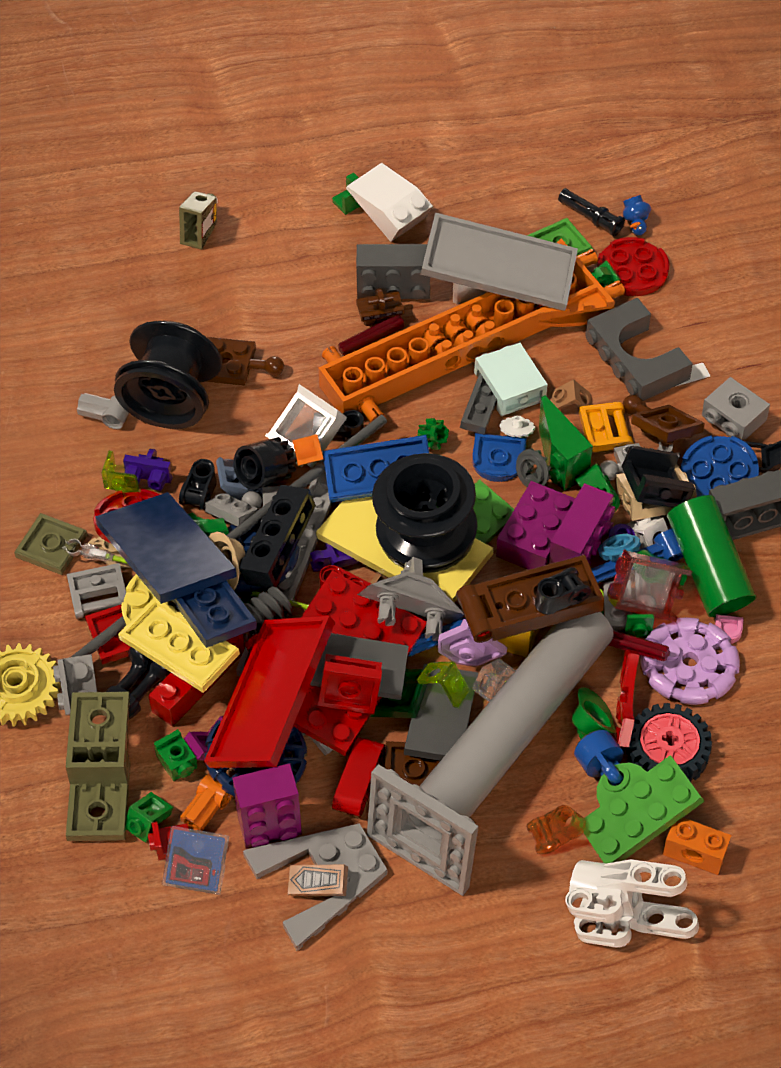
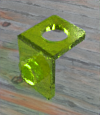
M109 450L101 472L104 488L115 491L122 490V492H138L139 486L136 475L114 472L116 465L114 453Z
M454 661L429 663L417 679L419 684L440 683L453 707H459L469 692V687ZM441 669L436 675L428 677L432 671Z

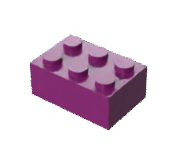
M531 481L497 538L496 557L528 570L548 565L551 540L575 498Z
M583 484L551 540L549 564L585 555L591 567L592 561L590 560L592 556L599 554L598 548L602 544L603 536L608 537L609 531L613 527V522L610 521L615 512V507L612 506L613 494L588 484Z
M290 764L232 777L238 821L246 849L268 845V843L279 840H290L302 835L299 794Z

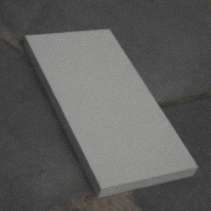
M435 212L420 275L565 311L578 248Z

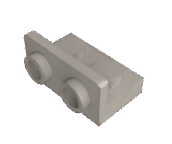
M92 654L58 659V665L53 666L55 683L61 682L62 693L57 694L59 710H65V715H70L72 692H97Z

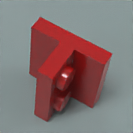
M326 654L318 706L374 714L382 677V662Z

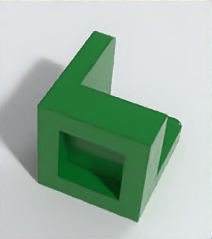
M354 172L346 176V187L359 178ZM347 189L332 198V202L345 215L361 207Z

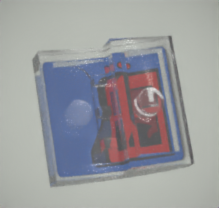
M171 826L162 885L220 895L230 836Z

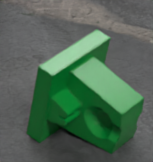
M608 261L596 267L591 273L602 287L621 280Z

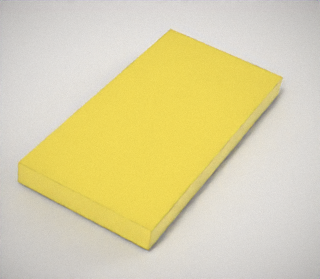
M156 597L118 634L121 641L203 693L240 655L239 648L227 641L206 648L181 612L166 603L160 604Z

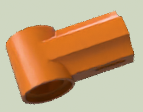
M210 774L205 775L197 787L196 796L180 816L181 822L184 824L188 823V828L194 832H202L218 809L222 810L228 805L232 796L222 790V785L218 780L214 781Z

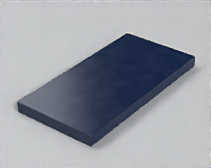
M168 492L95 516L98 528L160 604L237 577L234 565Z

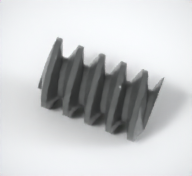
M270 587L267 593L262 592L258 598H251L249 603H244L256 619V627L258 626L260 629L264 620H272L274 616L278 619H285L284 610L289 615L293 614L289 600L276 587ZM251 630L249 633L254 636L257 634V630ZM247 632L243 633L245 642L248 641Z

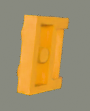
M613 402L579 407V416L584 435L593 445L592 452L614 450L615 447L634 444L633 438L629 436L623 415L625 413L623 403ZM608 415L614 417L619 437H613Z

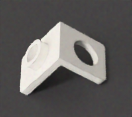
M658 516L635 520L626 524L634 532L643 534L647 546L653 545V536L656 532L668 530L664 518Z

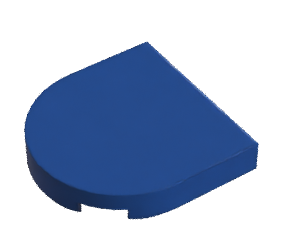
M475 433L472 459L475 471L489 481L504 482L517 476V458L526 448V438Z

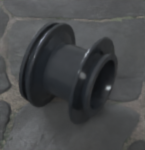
M151 321L137 326L130 335L129 343L138 361H131L118 369L114 385V394L117 401L132 416L150 425L167 429H183L194 426L201 420L209 406L208 394L200 382L213 379L222 369L223 362L219 350L205 335L186 324L173 321Z
M421 453L398 459L381 472L372 492L373 507L377 514L376 536L384 553L393 563L404 569L405 563L411 560L412 557L422 560L423 573H432L456 565L468 554L474 543L478 527L477 517L473 509L476 499L475 484L468 471L457 461L439 454Z

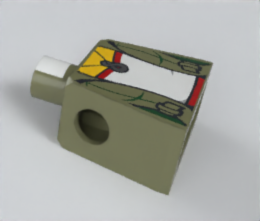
M193 192L179 207L180 244L203 249L217 223L218 199L215 195Z

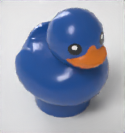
M641 195L623 201L625 206L623 217L627 221H632L630 228L635 235H642L646 232L647 224L645 220L651 212L650 204L644 202Z

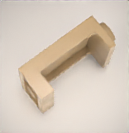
M676 464L674 470L678 479L689 482L687 474L682 472ZM616 474L617 494L632 521L667 515L673 509L671 507L637 502L625 474ZM696 488L693 492L691 499L697 497Z

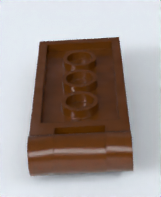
M585 555L482 583L465 585L456 592L473 639L477 643H483L490 639L496 641L602 612L604 606L603 594ZM575 567L579 572L578 577L583 584L588 585L591 589L588 598L579 604L571 605L554 614L548 615L539 612L535 607L539 582L544 578L561 573L567 568Z

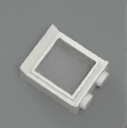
M299 384L297 393L268 434L266 433L265 436L269 439L281 437V441L288 440L289 448H294L292 440L318 434L323 453L347 417ZM316 462L308 463L307 465L313 468Z

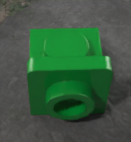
M150 792L129 807L126 818V830L143 842H147L149 840L148 833H152L153 830L152 823L158 822L159 824L171 816L173 806Z

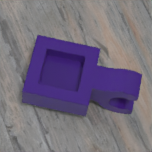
M325 543V550H316L310 553L312 558L310 565L313 572L321 571V569L329 564L341 568L359 563L356 559Z

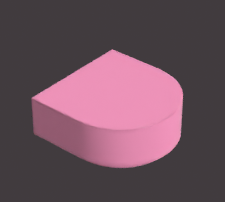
M716 614L715 625L729 635L731 644L741 638L743 617Z

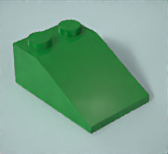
M545 395L541 397L540 438L544 455L547 457L546 463L551 467L548 471L552 477L550 479L554 484H558L566 491L578 484L575 478L590 468L593 445Z

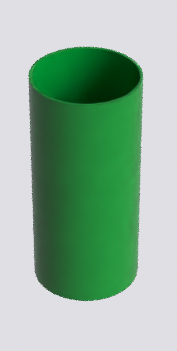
M712 495L696 497L670 510L667 518L708 617H716V614L727 615L751 604L756 599L755 592L715 497Z

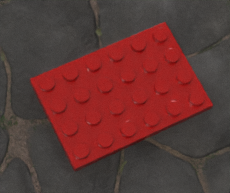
M332 570L301 618L330 616L335 621L331 633L409 646L408 657L424 632L426 621L404 609L396 608V623L394 625L385 626V620L379 624L380 603L357 595L365 588ZM310 685L293 727H296L302 733L341 755L346 756L372 714L318 706L321 687ZM377 697L376 707L382 697Z

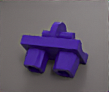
M149 449L147 455L139 454L138 457L125 454L123 463L126 485L136 487L139 485L140 479L148 480V487L161 491L165 483L171 484L173 478L170 472L171 463L165 461L164 458L157 457L156 449Z

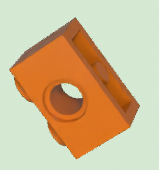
M681 818L670 828L663 855L719 875L732 835L689 819Z

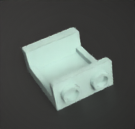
M521 343L506 346L500 350L485 353L475 358L474 373L476 377L481 373L497 398L496 410L500 416L541 403V397L547 395L548 384Z

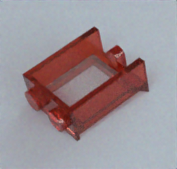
M624 549L622 557H619L616 562V576L614 583L612 582L608 588V601L616 609L638 614H653L656 618L676 622L678 617L671 611L675 598L682 599L684 595V589L679 585L682 575L691 576L692 570L683 562L677 563Z

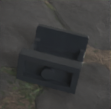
M633 445L629 447L621 467L637 502L674 508L691 499L695 490L693 483L679 480L674 470L679 459L677 453Z

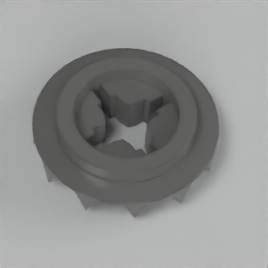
M530 448L522 451L517 458V475L526 487H528L531 481L547 486V481L552 478L548 473L551 467L546 463L547 457L541 455V450ZM534 464L537 465L536 473L531 474Z

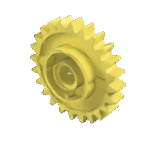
M18 643L14 650L7 645L5 652L0 651V723L2 726L8 720L11 721L13 727H15L18 720L27 725V719L30 717L38 721V713L47 715L46 706H55L53 698H57L58 689L61 688V682L55 683L53 666L57 664L56 661L51 660L49 653L43 655L42 648H38L33 652L32 645L29 644L23 650L21 644Z

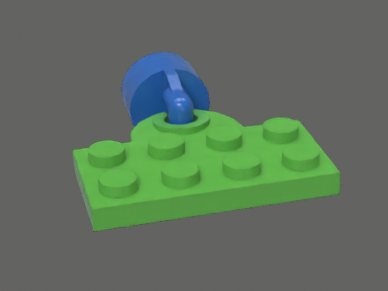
M607 730L590 732L576 745L574 756L587 775L590 777L601 776L597 785V799L600 807L577 824L603 863L624 861L705 802L671 755L646 772L640 765L630 762L620 763L623 758V750Z

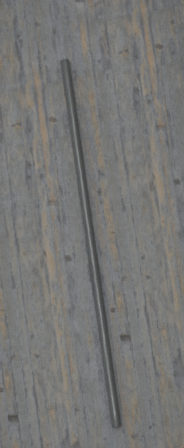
M383 415L378 416L339 448L358 446L387 423V419ZM324 459L290 486L304 488L325 472ZM271 501L226 536L238 540L261 522L262 517L266 515L271 505ZM123 616L71 657L93 654L116 636L126 626Z

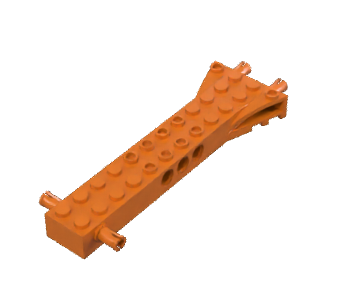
M562 238L557 242L558 244L568 246ZM590 249L576 256L565 311L487 292L341 357L334 346H330L332 353L326 348L322 353V357L326 360L327 364L318 367L319 387L334 408L342 414L348 410L363 412L371 423L380 415L385 417L377 405L474 362L475 358L485 353H491L510 346L549 327L587 325L588 319L614 308L615 301L613 299L624 295V286L622 283L620 284L619 280L605 287L601 286L586 268L598 263L596 253L593 252V249Z

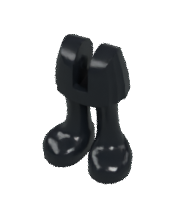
M130 647L128 652L132 662L129 672L116 686H110L106 691L129 692L139 678L149 670L143 681L129 693V720L141 711L139 702L147 692L171 673L132 647Z

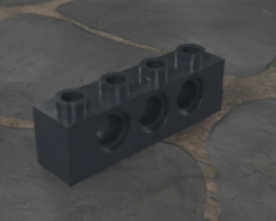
M280 485L276 495L272 497L271 505L266 515L262 517L260 527L256 535L252 537L245 557L240 561L239 569L247 585L263 588L277 587L316 507L309 489Z

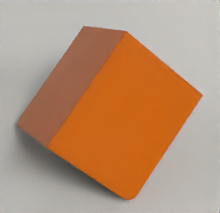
M318 434L292 440L298 466L324 459Z

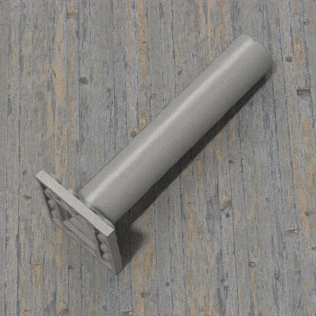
M601 612L554 624L420 786L408 783L400 778L395 771L386 769L378 764L371 773L367 836L463 896L470 886L478 825L470 818L471 815L613 639V628L607 618Z

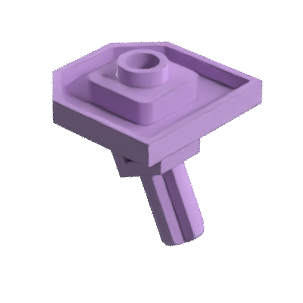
M463 619L460 626L440 634L438 639V652L458 665L479 666L507 653V647L497 640L492 641L490 639L483 643L475 642L466 619Z

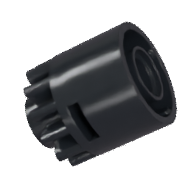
M281 437L241 446L236 451L233 460L234 471L239 482L247 489L254 490L292 478L291 473L296 471L293 464L297 462V458L293 454L294 448H289L288 440L281 441Z

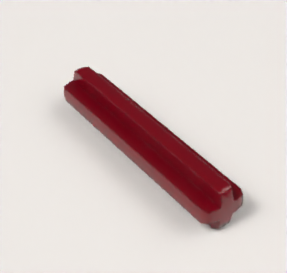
M400 315L393 316L338 344L339 352L345 356L403 328V318Z
M613 630V639L608 645L622 650H635L639 655L663 662L670 655L667 645Z

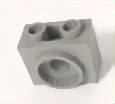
M729 377L704 399L702 416L709 423L723 430L729 437L734 436L744 441L767 420L770 404Z

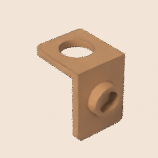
M574 379L548 392L546 395L559 410L573 403L579 407L592 405L591 393ZM580 393L584 396L586 404L582 401Z

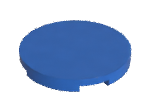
M711 435L698 440L685 452L680 468L682 472L687 474L689 482L695 485L697 497L709 495V490L718 485H728L738 482L743 478L759 476V465L755 452L746 442L734 436L712 437Z

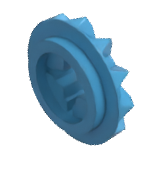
M630 534L612 536L599 546V556L605 561L611 560L613 562L618 559L623 560L626 557H632L633 553L639 551L641 546L640 539Z

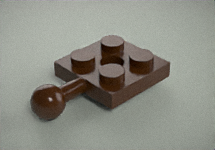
M207 337L219 350L222 360L231 359V361L222 364L219 374L205 382L245 386L250 369L265 370L271 376H278L284 370V362L277 356H271L267 360L253 359L256 351L255 341Z
M629 395L623 401L625 412L632 415L631 424L640 428L644 433L652 434L661 442L672 443L674 440L690 438L692 435L704 432V422L671 405L651 409L643 405L641 398L637 395Z

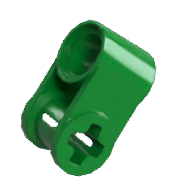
M595 463L575 478L581 488L585 483L613 494L612 506L615 507V512L618 510L621 501L620 497L611 485L608 476L602 473V468L598 463Z

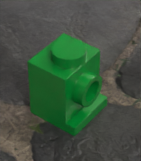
M178 729L154 742L156 757L173 782L179 778L189 776L198 768L196 756Z

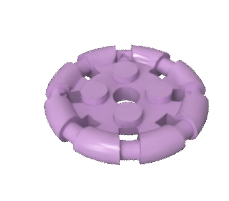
M685 617L673 619L672 623L667 625L662 623L648 634L646 640L667 645L670 655L664 662L640 655L643 674L648 676V683L663 697L669 700L670 698L680 700L682 704H705L714 697L719 699L732 688L736 682L735 674H738L740 670L739 653L737 647L731 645L729 635L721 628L712 623L708 625L699 622L700 619ZM695 632L703 634L705 637L703 638L701 635L695 634ZM676 633L679 638L673 640L670 635ZM721 648L723 652L716 654L715 650ZM691 658L697 664L695 666H688L682 660ZM716 669H717V670L723 671L724 673L718 674V673H715V672H716ZM676 682L686 685L685 689L676 688ZM707 684L708 688L704 689L702 686Z

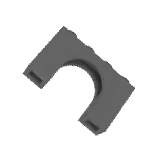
M635 298L588 319L585 336L589 344L594 345L599 351L601 359L607 361L611 366L614 375L623 381L627 391L631 395H637L642 401H645L690 380L693 363L679 347L650 359L636 358L623 350L621 344L624 341L649 330L651 313L638 298Z

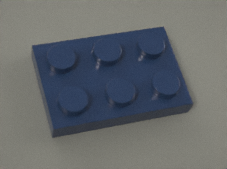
M227 581L172 600L206 648L256 629V619Z

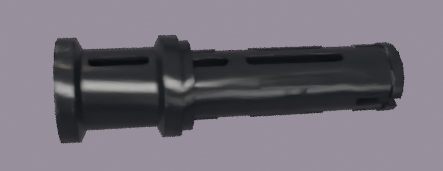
M567 188L560 192L558 201L590 218L594 226L603 227L612 236H617L621 232L625 224L624 217L615 216L606 207H597Z

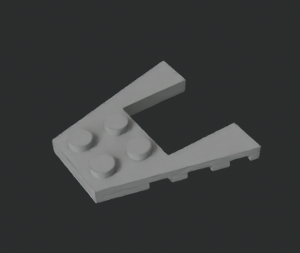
M360 823L243 851L244 858L256 879L307 854L310 855L315 865L345 864L348 866L346 896H333L283 921V927L296 951L300 950L309 938L320 933L325 928V925L336 915L339 916L347 910V906L357 897L361 898L387 875V868Z

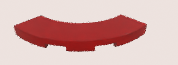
M630 649L625 650L619 682L621 684V693L617 699L616 718L618 723L621 724V728L616 727V740L619 746L628 748L635 721L633 716V695L640 656L637 651Z

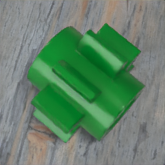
M426 418V424L419 425L418 436L427 435L428 448H431V450H439L441 448L440 444L448 442L449 429L443 425L444 420Z

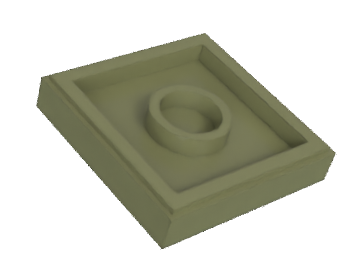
M40 513L15 550V557L62 575L74 557L70 556L68 552L75 553L78 551L88 536L87 531ZM71 539H77L81 545L76 542L68 545L65 540L68 542ZM65 546L68 552L66 550H63L62 547Z

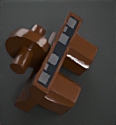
M379 288L375 290V296L356 299L361 322H364L365 326L374 325L377 319H389L393 316L405 314L399 291L383 294L382 289Z

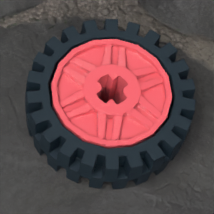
M664 703L663 708H660L659 704L653 705L651 711L647 707L642 711L641 715L638 714L635 717L629 748L626 747L628 761L640 765L648 772L671 755L690 782L692 778L697 780L706 769L711 754L712 741L708 725L705 721L701 723L700 715L695 714L692 716L690 708L687 707L685 711H681L682 705L675 704L674 709L670 708V703Z

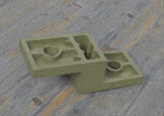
M72 692L66 756V771L70 782L66 825L67 841L125 840L130 760L127 751L129 692ZM98 715L107 717L105 722L101 724H94L92 719ZM96 807H102L105 809V812L100 817H93L90 815L91 810Z

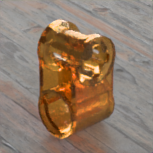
M561 805L545 815L531 820L526 827L528 832L532 833L537 854H548L558 849L561 845L581 836L586 829V820L568 805ZM572 817L570 824L565 826L566 821Z

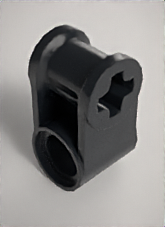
M199 459L193 463L188 477L180 490V505L190 504L198 506L200 510L205 511V502L211 500L212 493L217 484L215 467L210 460Z
M570 567L539 582L535 607L543 614H554L571 605L583 602L590 595L591 589L588 585H584L578 577V570L575 567Z

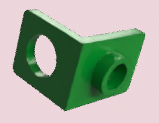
M636 610L632 611V615L626 616L623 633L646 638L653 630L654 615L639 614Z

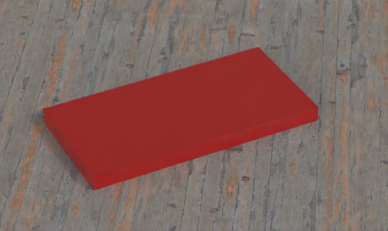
M330 616L264 620L204 760L210 768L277 767L335 625V621Z

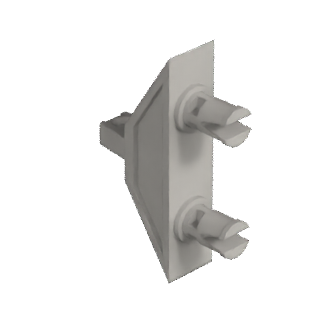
M412 557L411 560L405 563L401 574L370 584L357 594L380 603L379 624L385 620V626L394 625L396 623V608L426 617L425 638L427 639L432 636V641H438L439 635L442 634L443 623L449 624L464 616L458 606L432 579L423 576L422 560Z

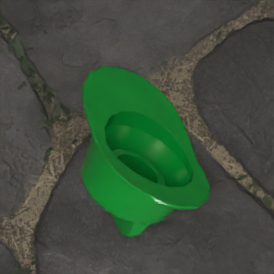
M581 687L578 690L579 705L572 716V722L577 728L580 739L596 730H607L612 734L616 733L612 715L606 703L594 691Z

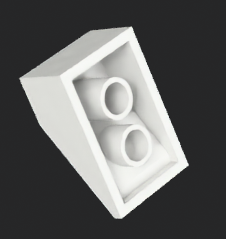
M380 163L346 187L348 192L390 242L425 219L433 207L416 186L383 163Z

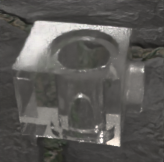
M497 659L481 668L472 690L490 702L516 670L501 659Z

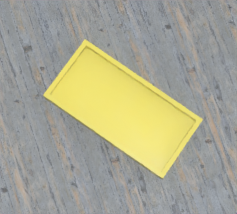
M372 496L342 501L316 531V536L319 540L388 578L399 575L403 571L402 567L393 563L386 556L376 536L377 514L373 507ZM475 538L468 554L456 565L438 572L423 573V576L432 579L455 603L458 589L471 583L493 555V547Z

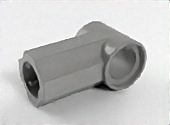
M84 393L81 394L78 400V415L102 420L106 426L112 429H121L129 414L119 404L115 396L107 399Z

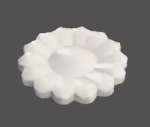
M521 416L508 417L506 420H502L500 424L501 431L511 437H528L535 430L534 423Z

